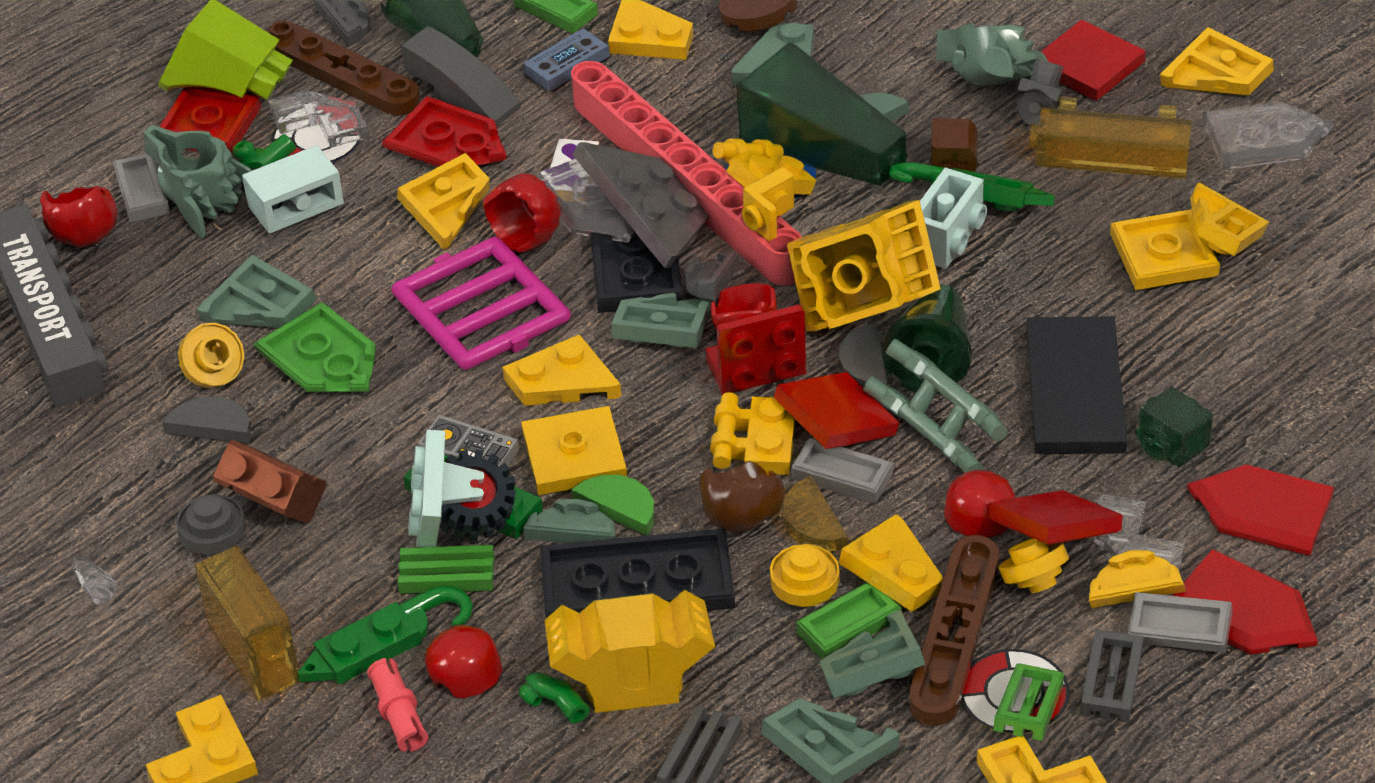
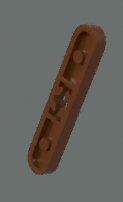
M286 20L274 22L265 30L280 40L275 50L293 60L292 67L387 114L394 116L410 114L420 103L418 85L411 79L306 28Z
M981 535L963 537L955 543L921 651L926 665L916 668L910 688V712L920 723L932 726L946 724L958 712L999 570V548L990 538ZM958 615L962 616V627L955 634L954 642H950L948 629H951L953 624H955Z

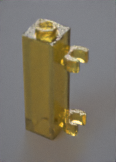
M1061 97L1059 109L1042 108L1039 124H1031L1029 148L1037 149L1036 166L1186 179L1192 120L1175 119L1177 106L1160 105L1159 117L1076 111L1077 98Z

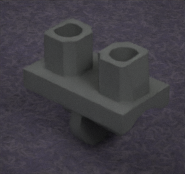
M1037 58L1030 80L1021 77L1018 90L1027 93L1019 101L1018 111L1024 122L1036 126L1045 124L1054 114L1053 100L1063 102L1066 91L1058 89L1064 70L1063 66Z

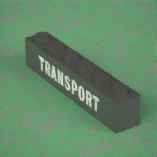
M24 204L0 212V282L55 407H59L106 391L102 373L108 372V366L101 347L94 349L92 347L96 345V340L89 321H80V319L84 318V314L76 293L68 295V293L72 292V288L65 268L58 270L56 268L60 267V262L54 244L52 242L45 244L49 239L42 218L34 219L28 205Z

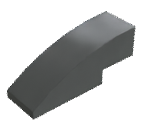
M429 25L401 45L404 70L434 85L436 99L494 119L496 126L521 108L520 100L485 64L454 40Z

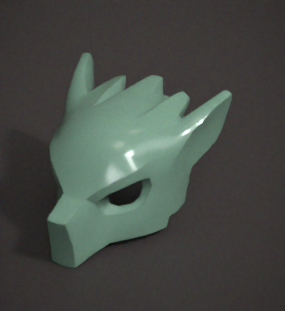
M970 23L956 29L937 30L936 59L952 63L953 68L969 83L977 86L990 87L1021 80V77L1025 79L1031 78L1037 58L1048 61L1042 52L1032 50V47L1035 45L1034 41L1026 40L1025 27L1019 25H987L975 28V24Z
M152 125L143 132L145 153L159 163L157 175L160 188L178 206L182 216L201 239L205 238L206 230L203 217L217 219L218 216L215 210L232 213L235 210L233 204H236L239 201L238 198L241 199L243 191L238 187L240 185L244 186L242 175L252 170L232 159V154L228 150L226 143L212 137L210 132H173ZM193 148L199 152L200 157L182 155V151Z

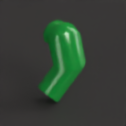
M282 134L266 148H254L251 142L247 140L240 141L233 147L232 153L236 161L246 165L251 170H255L288 157L296 150V146L286 134Z
M535 672L525 677L526 683L519 687V696L528 705L531 704L533 707L539 706L545 697L553 701L572 724L583 721L589 714V706L568 681L541 672Z

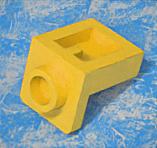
M784 167L743 188L742 217L745 224L752 231H757L767 241L777 238V217L794 208V175Z

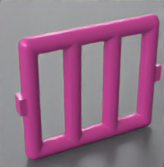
M491 237L452 256L448 252L433 259V265L395 282L391 289L392 294L463 370H469L510 349L516 353L528 347L529 340L566 323L571 317L570 310L498 237ZM492 255L502 264V266L426 302H423L414 293ZM514 278L525 288L447 326L437 317V315ZM537 301L547 311V313L470 350H467L458 340Z

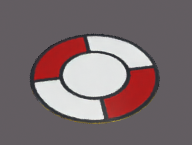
M1022 649L993 651L979 657L971 664L961 702L973 719L993 730L995 714L1016 663L1062 672V670L1050 659L1032 651ZM1065 675L1063 688L1049 725L1063 714L1069 701L1070 690ZM1025 677L1012 712H1020L1033 678ZM1044 681L1031 716L1037 717L1050 682ZM1006 725L1003 732L1013 734L1014 727ZM1025 729L1024 733H1030L1033 731Z

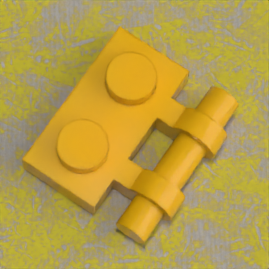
M730 138L725 142H716L713 146L714 157L724 159L729 164L726 172L744 187L782 167L794 175V194L811 195L817 180L804 170V164L801 161L790 156H783V147L779 144H772L769 140L758 139L752 143H746L743 139Z
M730 392L723 394L720 404L715 408L714 414L717 432L712 435L710 451L714 455L713 465L718 469H726L730 466L731 460H744V463L752 461L761 466L767 473L773 470L777 475H790L796 419L774 397L752 396L751 409H741L738 406L739 398L736 394ZM735 431H748L747 438H738L734 433Z

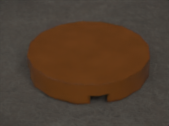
M720 0L718 8L721 20L725 26L731 28L732 25H738L739 30L750 32L764 30L780 24L785 20L784 14L789 11L792 15L795 12L798 2L797 0Z

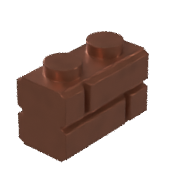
M231 440L227 444L213 475L214 482L280 514L305 523L312 519L327 483L284 461L235 440Z

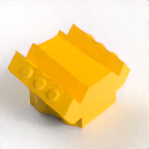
M920 200L908 201L894 208L881 210L865 218L833 226L787 243L800 304L805 312L807 332L818 331L827 327L832 329L895 309L906 302L919 299L941 289Z
M686 590L670 602L653 593L594 600L580 613L561 605L545 619L550 667L586 685V695L589 702L594 705L595 713L680 703L679 694L683 688V673L715 648L705 600Z

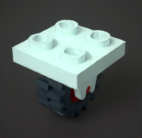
M426 430L424 447L415 446L414 465L412 466L411 475L412 505L409 513L408 535L417 536L416 548L436 547L440 523V528L446 533L450 528L455 529L453 536L455 538L461 539L463 532L470 533L469 541H478L479 533H483L485 539L493 536L494 528L500 531L505 526L506 519L509 520L516 494V490H514L515 479L514 476L508 477L510 468L507 464L503 463L499 467L497 465L499 457L492 453L488 460L483 459L484 450L478 449L475 450L474 457H469L467 449L459 451L458 459H455L451 454L444 462L445 431Z

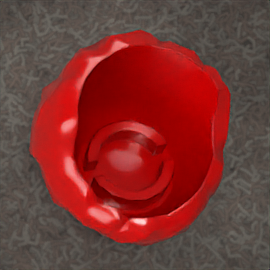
M520 173L495 187L484 198L482 205L486 218L491 224L496 237L500 238L515 253L531 251L551 240L554 231L560 225L562 211L557 202V194L546 186L545 181L529 173Z
M75 187L70 192L60 193L57 198H53L47 191L42 192L40 203L42 206L43 222L48 232L62 244L77 248L99 244L116 226L118 209L115 198L111 191L104 187Z

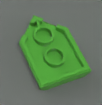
M323 302L254 343V349L307 392H369L376 344Z

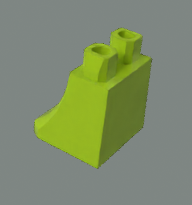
M210 0L185 28L159 81L158 87L165 91L183 87H206L228 92L241 98L249 90L267 101L277 83L280 84L284 79L293 60L275 50L280 41L278 38L217 0Z

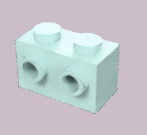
M318 145L242 175L248 207L269 234L344 204L339 172Z
M944 168L921 199L920 204L935 266L947 269L954 257L964 252L969 236L974 229L982 227L987 214V206L983 204L984 179Z

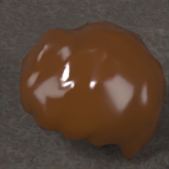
M748 461L724 473L714 474L710 468H707L700 474L699 484L703 510L707 518L714 525L724 528L729 532L742 533L756 529L765 520L779 514L784 503L786 493L781 478L773 470L767 473L755 462Z

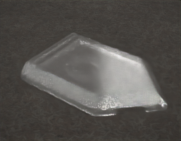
M1284 102L1205 111L1202 113V119L1223 170L1303 160L1313 151V145L1321 137H1325L1333 129L1334 125L1331 121Z
M576 159L544 170L538 174L537 178L545 181L546 186L557 194V202L562 211L560 219L572 234L589 236L590 232L612 235V240L629 243L634 230Z

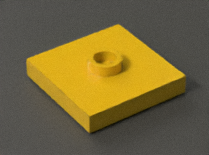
M1192 209L1111 223L1110 235L1135 290L1219 276L1220 264L1214 251L1207 245L1208 241L1196 235Z
M609 406L521 422L538 496L571 490L582 481L599 475H622L627 477L626 464Z

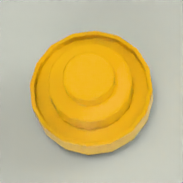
M215 322L201 324L189 331L180 342L178 350L179 366L185 377L195 385L208 389L221 387L235 379L242 369L245 358L243 344L237 334L227 326Z
M1032 538L1010 548L1008 551L1011 557L1002 562L998 568L1005 584L1017 583L1018 588L1028 587L1030 593H1037L1057 583L1055 576L1062 572L1060 565L1064 564L1069 559L1063 542L1047 545Z
M810 544L793 545L782 550L773 558L770 566L771 588L779 599L790 605L807 607L821 604L829 600L837 592L840 583L838 561L831 552L820 546Z

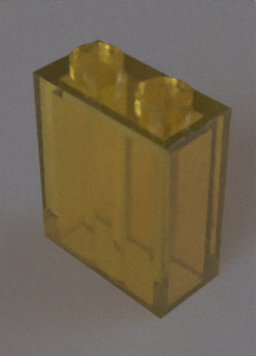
M236 545L194 564L208 627L257 701L274 693L281 692L299 682V668L288 616L240 547Z

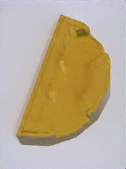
M809 476L797 482L786 494L783 504V519L787 532L800 544H804V541L810 544L822 545L827 551L841 550L847 546L848 537L813 478Z

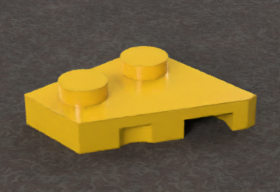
M621 0L608 39L609 53L686 60L694 36L693 23L641 0Z
M1207 27L1160 73L1161 85L1167 88L1250 95L1274 71L1273 59Z
M464 153L397 188V199L444 250L450 246L489 191L490 178Z
M1200 182L1197 183L1190 197L1196 235L1208 241L1207 245L1220 254L1235 256L1261 238L1269 224V221Z
M580 334L502 367L504 381L524 406L541 405L551 401L562 403L580 402V394L607 392V400L621 397L619 381Z
M897 514L841 550L838 562L840 565L911 612L937 596L940 592L943 576L905 521Z

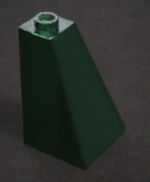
M791 42L736 84L739 138L743 139L746 143H752L758 139L769 140L772 144H779L783 147V156L793 157L806 166L879 186L890 178L889 169L891 166L907 161L906 132Z

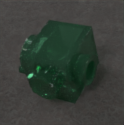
M1170 386L1157 397L1149 398L1141 407L1139 412L1140 424L1135 430V434L1138 436V441H1140L1143 449L1152 458L1162 461L1166 459L1180 468L1210 446L1213 413L1200 405L1195 399L1186 396L1173 386Z

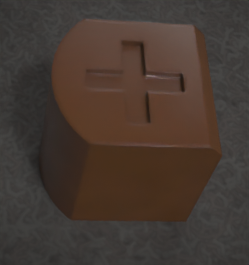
M933 118L931 165L975 172L978 152V131L975 124L970 119Z

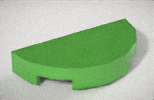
M599 475L586 479L571 489L572 499H580L597 504L599 511L607 515L608 518L645 536L649 534L654 526V499L648 488L636 479L622 475Z

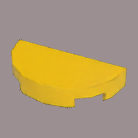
M1130 550L1108 560L1109 564L1099 572L1096 579L1092 580L1090 583L1089 603L1091 608L1134 601L1135 592L1169 595L1186 592V589L1176 566L1171 565L1163 558L1155 556L1152 551Z

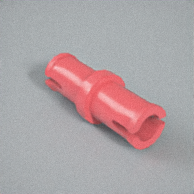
M386 658L374 662L368 668L367 675L378 695L379 702L377 707L381 717L389 721L401 751L406 752L407 748L410 752L420 749L427 743L429 737L416 712L418 703L413 691L406 689L395 660L389 659L387 662Z

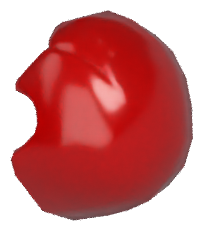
M760 283L742 284L725 288L719 293L717 307L715 301L711 302L712 323L717 329V326L720 324L777 310L775 289L768 284Z
M972 470L964 472L951 482L947 490L944 518L954 531L963 535H981L987 538L1004 533L1008 527L989 518V502L1015 498L1016 494L1008 480L993 471Z
M454 625L439 633L430 643L424 656L427 673L434 685L438 687L440 684H443L456 698H466L482 694L496 684L503 671L501 658L494 640L486 631L474 626Z

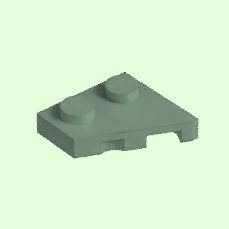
M788 23L771 27L732 68V85L809 87L814 25Z
M251 255L196 310L200 319L208 323L280 328L303 314L317 299L313 289L256 256Z
M675 292L660 294L652 298L639 297L621 300L611 323L612 338L628 340L632 343L649 342L667 344L675 348H697L711 313V302H714V300L695 298L677 301Z
M901 610L887 616L890 627L874 638L871 637L869 632L864 631L850 640L845 647L835 650L819 661L833 699L843 695H857L865 691L872 684L888 678H903L909 675L915 668L926 665L920 647Z
M802 699L795 700L763 719L761 731L763 736L821 783L844 782L898 749L900 734L896 730L886 727L883 735L858 728L856 727L857 717L841 712H830L820 705Z

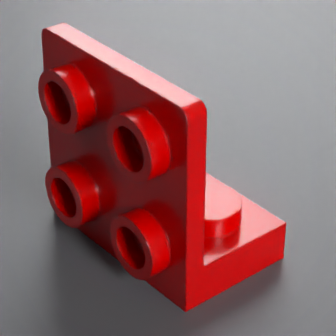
M801 305L717 326V345L705 348L706 362L722 395L806 374L805 312Z

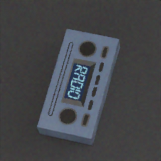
M583 28L524 62V74L550 92L572 79L571 70L578 63L584 61L601 62L610 57L609 45Z

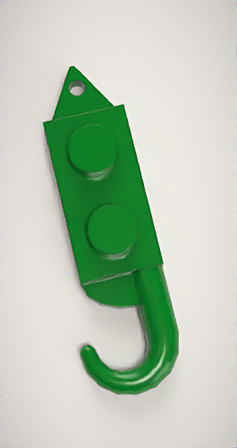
M903 162L891 166L889 175L894 180L910 183L913 179H918L933 184L944 168L922 163ZM952 168V170L984 179L983 201L993 202V207L998 210L1017 211L1018 208H1023L1025 205L1054 206L1055 195L1034 188V183Z
M439 586L431 588L401 604L394 602L314 642V651L298 671L299 682L334 680L340 685L366 672L374 662L384 658L387 661L421 644V640L428 632L425 612L441 604H457L460 607V613L452 620L451 624L452 626L463 625L472 615L473 604L471 599L461 589L453 586Z

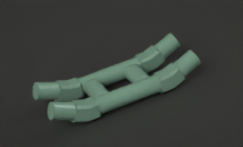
M894 339L887 348L886 354L903 364V367L920 379H924L912 400L893 387L890 388L874 376H871L866 382L863 391L878 400L881 405L892 411L896 416L904 419L943 451V454L955 466L960 467L963 472L984 470L982 464L975 458V454L960 440H956L957 435L968 418L979 428L983 429L992 440L997 442L1007 436V427L999 420L998 415L991 408L978 401L938 369L931 360L918 351L912 350L899 340ZM937 392H940L955 404L942 427L924 414Z

